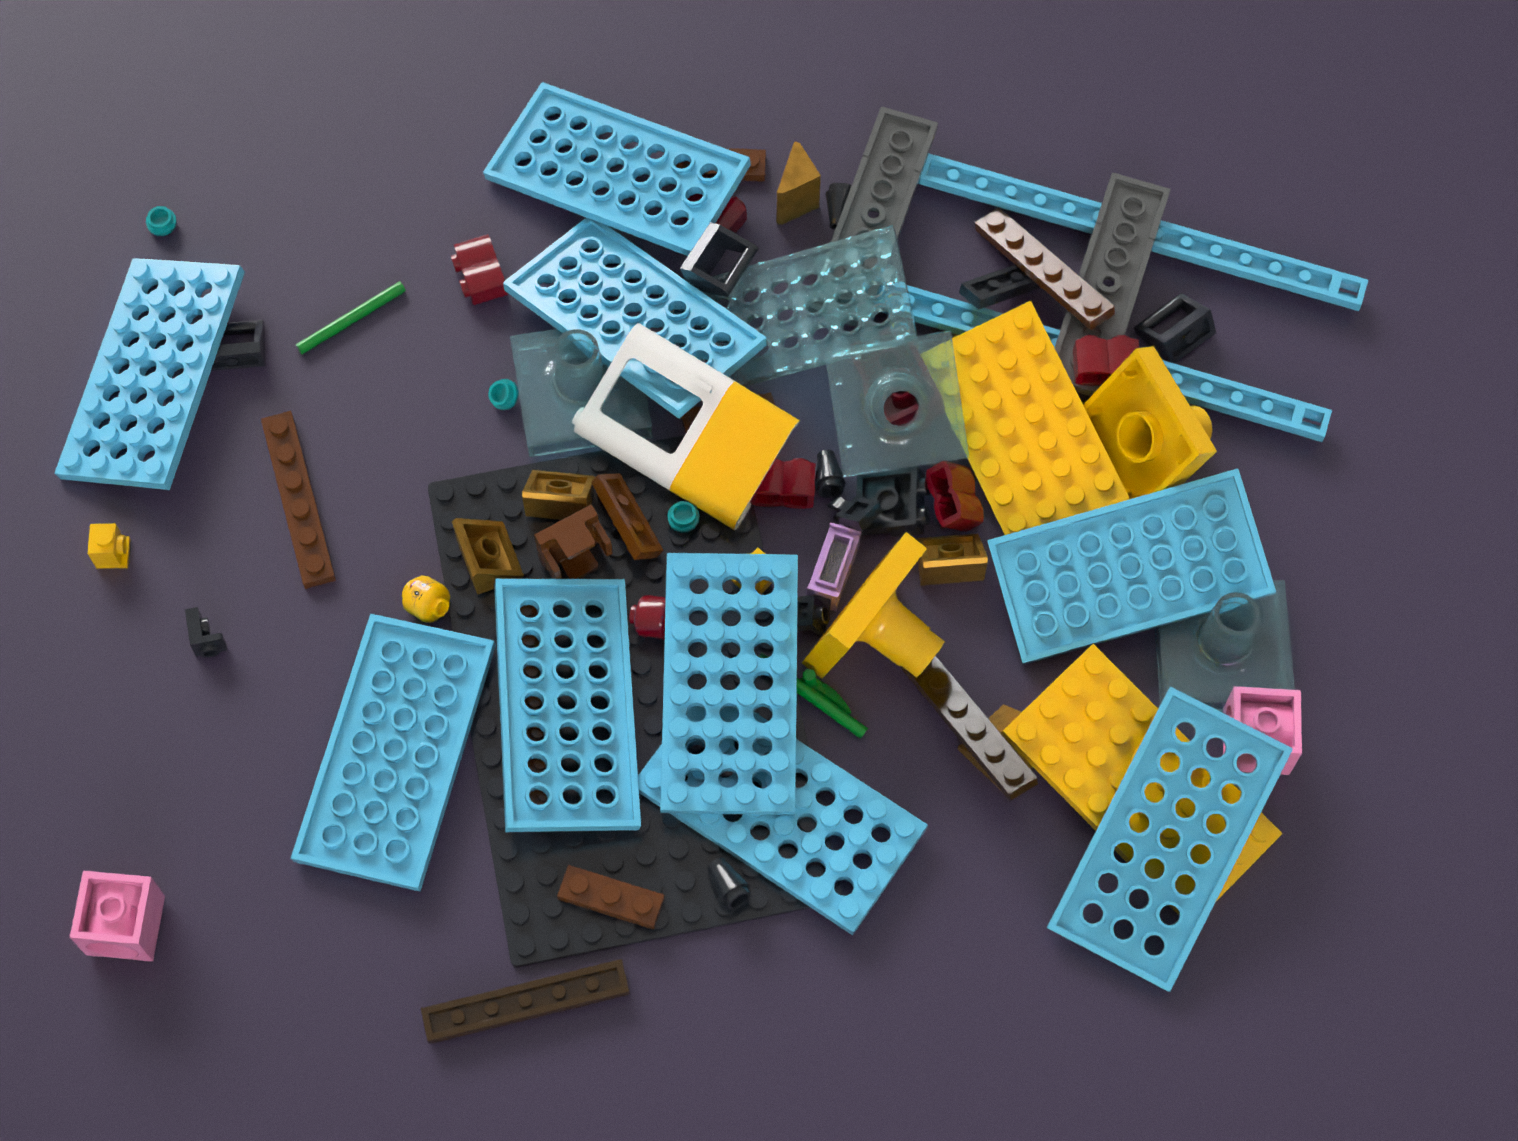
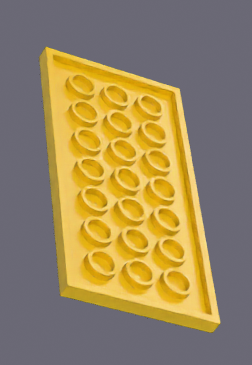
M1031 301L920 354L943 398L944 411L1004 535L1130 499Z
M1092 644L1001 732V735L1096 831L1158 708ZM1176 727V737L1182 742H1189L1190 740ZM1167 752L1161 756L1160 765L1164 771L1174 772L1178 769L1180 762L1176 754ZM1196 768L1191 773V782L1198 788H1204L1210 782V775L1207 770ZM1149 783L1144 791L1145 797L1150 802H1159L1164 796V789L1159 783ZM1227 784L1223 787L1221 795L1225 802L1234 804L1240 799L1241 791L1234 784ZM1182 798L1177 801L1175 811L1178 816L1189 818L1193 815L1195 806L1190 799ZM1137 812L1130 817L1129 825L1134 832L1141 833L1148 828L1149 820L1145 814ZM1262 812L1217 900L1283 834ZM1212 814L1206 820V827L1209 832L1219 834L1225 828V820L1219 814ZM1167 828L1161 832L1160 842L1165 848H1174L1179 843V834L1176 830ZM1119 843L1114 849L1126 862H1129L1133 857V848L1128 843ZM1203 844L1195 845L1190 853L1191 859L1197 864L1206 863L1210 858L1208 847ZM1153 858L1146 862L1144 871L1149 878L1156 879L1163 874L1164 865L1159 859ZM1187 874L1180 875L1175 881L1176 890L1183 895L1191 893L1195 887L1193 878ZM1169 905L1179 915L1178 909L1174 905Z

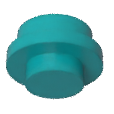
M163 206L152 208L146 217L148 230L156 236L170 234L177 225L174 212Z
M500 379L490 386L488 396L494 407L500 410H508L516 404L519 391L517 385L512 380Z
M677 502L668 511V523L675 531L689 532L699 523V511L690 502Z

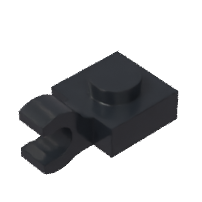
M836 496L827 504L828 508L837 511L833 516L835 521L845 527L862 532L883 512L878 501L860 496H855L851 501Z

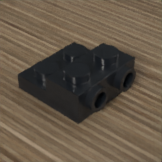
M917 466L857 473L856 496L878 501L883 510L869 527L863 532L861 531V536L890 533L894 538L902 537L906 532L909 535L924 534V525L930 523V512L928 507L924 506V497L929 496L930 492L926 483L927 477L924 476Z

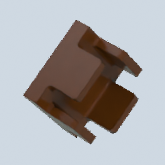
M592 505L534 534L539 561L545 571L548 570L553 579H562L560 568L557 564L561 565L569 579H581L598 570V563L589 550L596 543H599L606 556L613 554L611 540L599 523L598 514Z

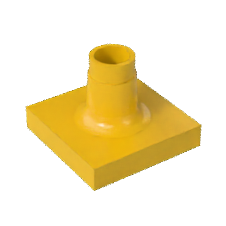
M1154 346L1135 349L1083 404L1130 499L1184 484L1217 452L1210 440L1212 436V423L1209 415L1201 407L1188 404Z
M906 532L875 567L802 661V664L808 669L814 670L815 674L822 679L855 642H865L917 678L932 661L945 641L933 633L929 626L898 600L896 588L927 548Z

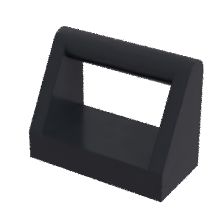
M710 222L680 269L686 281L698 290L728 297L756 255L758 247L722 225ZM726 250L742 253L723 283L710 276Z
M1182 293L1134 326L1135 333L1148 347L1154 346L1161 359L1170 363H1176L1217 333L1211 309ZM1180 308L1188 314L1187 317L1162 335L1151 330Z
M252 320L227 323L223 335L255 333L254 342L220 345L211 371L265 366L264 321Z

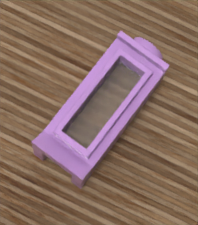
M830 523L812 578L807 587L806 596L818 595L831 599L830 609L837 611L860 546L861 531L845 527L842 524Z

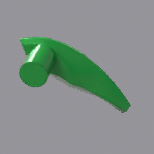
M807 669L803 672V678H800L803 682L846 713L851 714L850 708L842 697L832 687L817 679L814 670Z

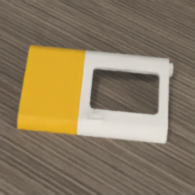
M637 323L631 329L585 408L581 407L572 420V423L575 425V433L733 530H736L744 520L750 509L752 497L791 432L800 422L797 418L640 323ZM630 359H637L698 396L703 401V406L677 450L672 454L667 453L602 412L601 407Z

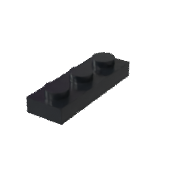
M1012 265L961 283L959 294L979 310L1041 287L1016 265Z

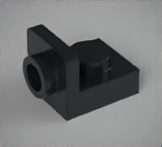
M815 595L798 596L797 632L812 630L818 636H822L826 632V624L830 620L827 605Z
M198 607L185 609L190 646L195 656L209 658L217 656L222 651H226L227 643L223 634L211 635L208 617L202 618Z

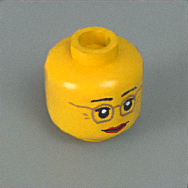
M421 575L406 583L403 588L402 604L404 609L423 622L432 623L444 616L449 609V590L429 576Z

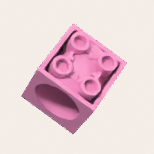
M1234 686L1223 707V713L1293 748L1280 774L1289 775L1302 754L1301 690ZM1223 742V754H1224V752H1225V744H1224V742ZM1241 754L1237 759V767L1241 772L1251 773L1256 767V760L1250 754Z
M83 871L70 938L88 956L153 961L165 895L152 877Z

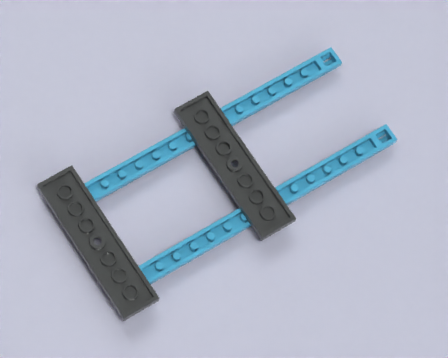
M881 106L808 301L806 312L865 330L872 310H876L958 335L1004 314L987 308L978 310L970 303L884 278L918 184L1092 234L1079 276L1114 305L1115 315L1090 330L1067 310L1061 330L1044 326L1076 392L1090 397L1101 385L1084 386L1075 384L1073 362L1075 341L1087 335H1095L1106 340L1118 335H1125L1151 251L1359 311L1362 305L1368 280L1162 221L1161 219L1171 190L1166 187L1112 172L1103 202L1100 203L929 154L938 129V122ZM875 211L879 213V216L871 218L868 216V213ZM1106 279L1114 282V285L1107 287L1103 284V281ZM1339 288L1356 292L1357 296L1339 291ZM1163 361L1188 403L1319 442H1323L1332 413L1330 409ZM1305 418L1308 420L1321 423V425L1319 426L1312 423H1308L1302 421V419Z

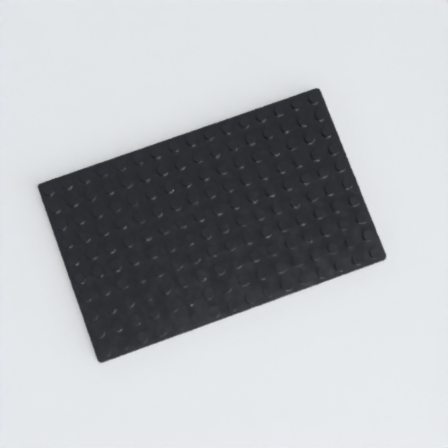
M685 435L650 442L667 453L672 454L677 450ZM604 450L431 482L428 485V493L444 585L450 593L449 613L452 630L457 633L494 640L496 644L470 733L512 965L514 967H522L811 908L670 813H661L658 805L640 793L641 827L639 830L505 832L495 589L477 595L452 524L455 518L503 521L524 577L521 579H553L548 570L545 571L539 561L534 534L561 520L525 515L522 491L532 470L595 477L600 474H621L664 551L657 558L634 560L594 489L591 505L598 514L599 523L611 540L613 554L606 556L599 543H596L589 550L597 561L599 568L581 579H625L637 771L639 775L662 744L665 639L638 635L634 624H631L629 620L630 609L632 605H637L639 599L644 595L666 597L667 553L750 554L757 547L764 552L754 505L751 504L747 515L736 530L731 529L697 508L699 511L698 525L689 532L675 531L668 523V511L675 503L686 500ZM557 564L560 568L562 579H569L561 565ZM696 579L690 584V590L695 594H702L709 587L708 583L702 579ZM731 580L726 581L722 586L727 594L733 595L740 591V588ZM772 584L762 595H768L773 591ZM557 605L553 608L554 614L560 618H566L570 615L569 609L563 605ZM589 605L585 608L587 615L592 618L602 616L601 609L595 605ZM700 610L692 612L689 616V621L696 626L703 625L708 620L707 614ZM728 611L722 616L723 623L728 626H735L741 620L740 615L735 611ZM766 611L759 612L755 616V622L763 627L769 626L774 620L772 614ZM559 635L554 638L556 645L561 648H568L572 645L570 638L565 635ZM591 635L587 638L588 644L593 648L604 646L603 639L597 635ZM695 642L690 645L688 652L691 656L699 658L706 654L707 647L701 642ZM726 643L722 647L721 652L727 658H734L740 653V647L735 643ZM760 643L755 647L754 652L757 656L763 652L770 657L773 653V648L767 643ZM562 665L556 668V672L561 678L569 679L574 676L573 670L568 666ZM594 665L589 668V673L594 678L601 679L606 676V672L601 666ZM694 674L689 677L687 683L690 688L699 690L706 685L707 680L701 674ZM728 674L721 679L720 683L724 689L734 690L739 686L740 680L737 676ZM759 675L755 678L754 685L757 689L765 691L771 688L773 681L767 675ZM796 693V739L808 746ZM562 696L558 699V704L563 709L570 710L575 707L574 700L569 696ZM594 696L590 699L592 706L596 709L602 710L608 707L607 700L602 696ZM759 707L754 711L768 721L773 716L771 710L766 707ZM563 727L559 730L560 736L564 740L573 741L577 738L576 731L571 727ZM596 727L592 730L593 736L598 740L604 741L610 738L609 731L604 727ZM735 741L734 747L738 750L739 745ZM695 745L688 752L697 755L702 753L705 748ZM566 758L561 761L562 768L567 772H576L579 769L578 763L572 758ZM598 758L594 761L596 769L601 772H608L612 769L610 761L605 758ZM726 771L722 773L720 777L727 778L731 776L733 772ZM796 773V788L805 786L808 781L806 776ZM752 781L756 787L761 788L759 783ZM601 789L596 792V797L601 803L609 804L614 801L613 794L609 790ZM575 790L563 792V798L567 803L577 804L581 801L579 793ZM818 793L816 796V800L819 804L822 805L820 794ZM723 814L724 818L729 822H736L743 815ZM803 817L798 821L797 826L803 832H811L816 828V822L810 817ZM763 825L755 826L750 832L756 840H765L770 835L769 829ZM828 837L825 840V845L832 850L830 838ZM789 843L781 845L778 849L780 856L785 859L795 857L798 852L797 848ZM718 858H724L750 884L751 898L739 908L731 910L727 905L721 904L710 873L707 870L709 864ZM812 862L806 867L807 873L812 877H820L826 871L823 864L819 862ZM568 865L664 894L665 899L654 930L558 900L557 895ZM838 881L834 885V890L842 896L840 882Z

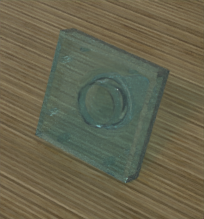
M553 329L510 336L529 457L597 447L575 433V425L572 423L576 412L581 407L585 408L609 368L602 362L596 338L591 333L581 329H573L564 333ZM608 329L604 333L611 335L617 333L619 330ZM619 376L601 407L602 412L644 439L653 438L646 394Z
M951 331L824 350L843 477L939 463L943 460L952 461L970 458ZM906 391L911 393L917 400L916 414L905 424H892L884 415L885 401L894 392Z
M1273 580L1276 594L1254 600L1243 593H1229L1221 597L1209 613L1156 627L1155 638L1160 705L1170 686L1218 711H1223V707L1234 686L1295 690L1285 580Z

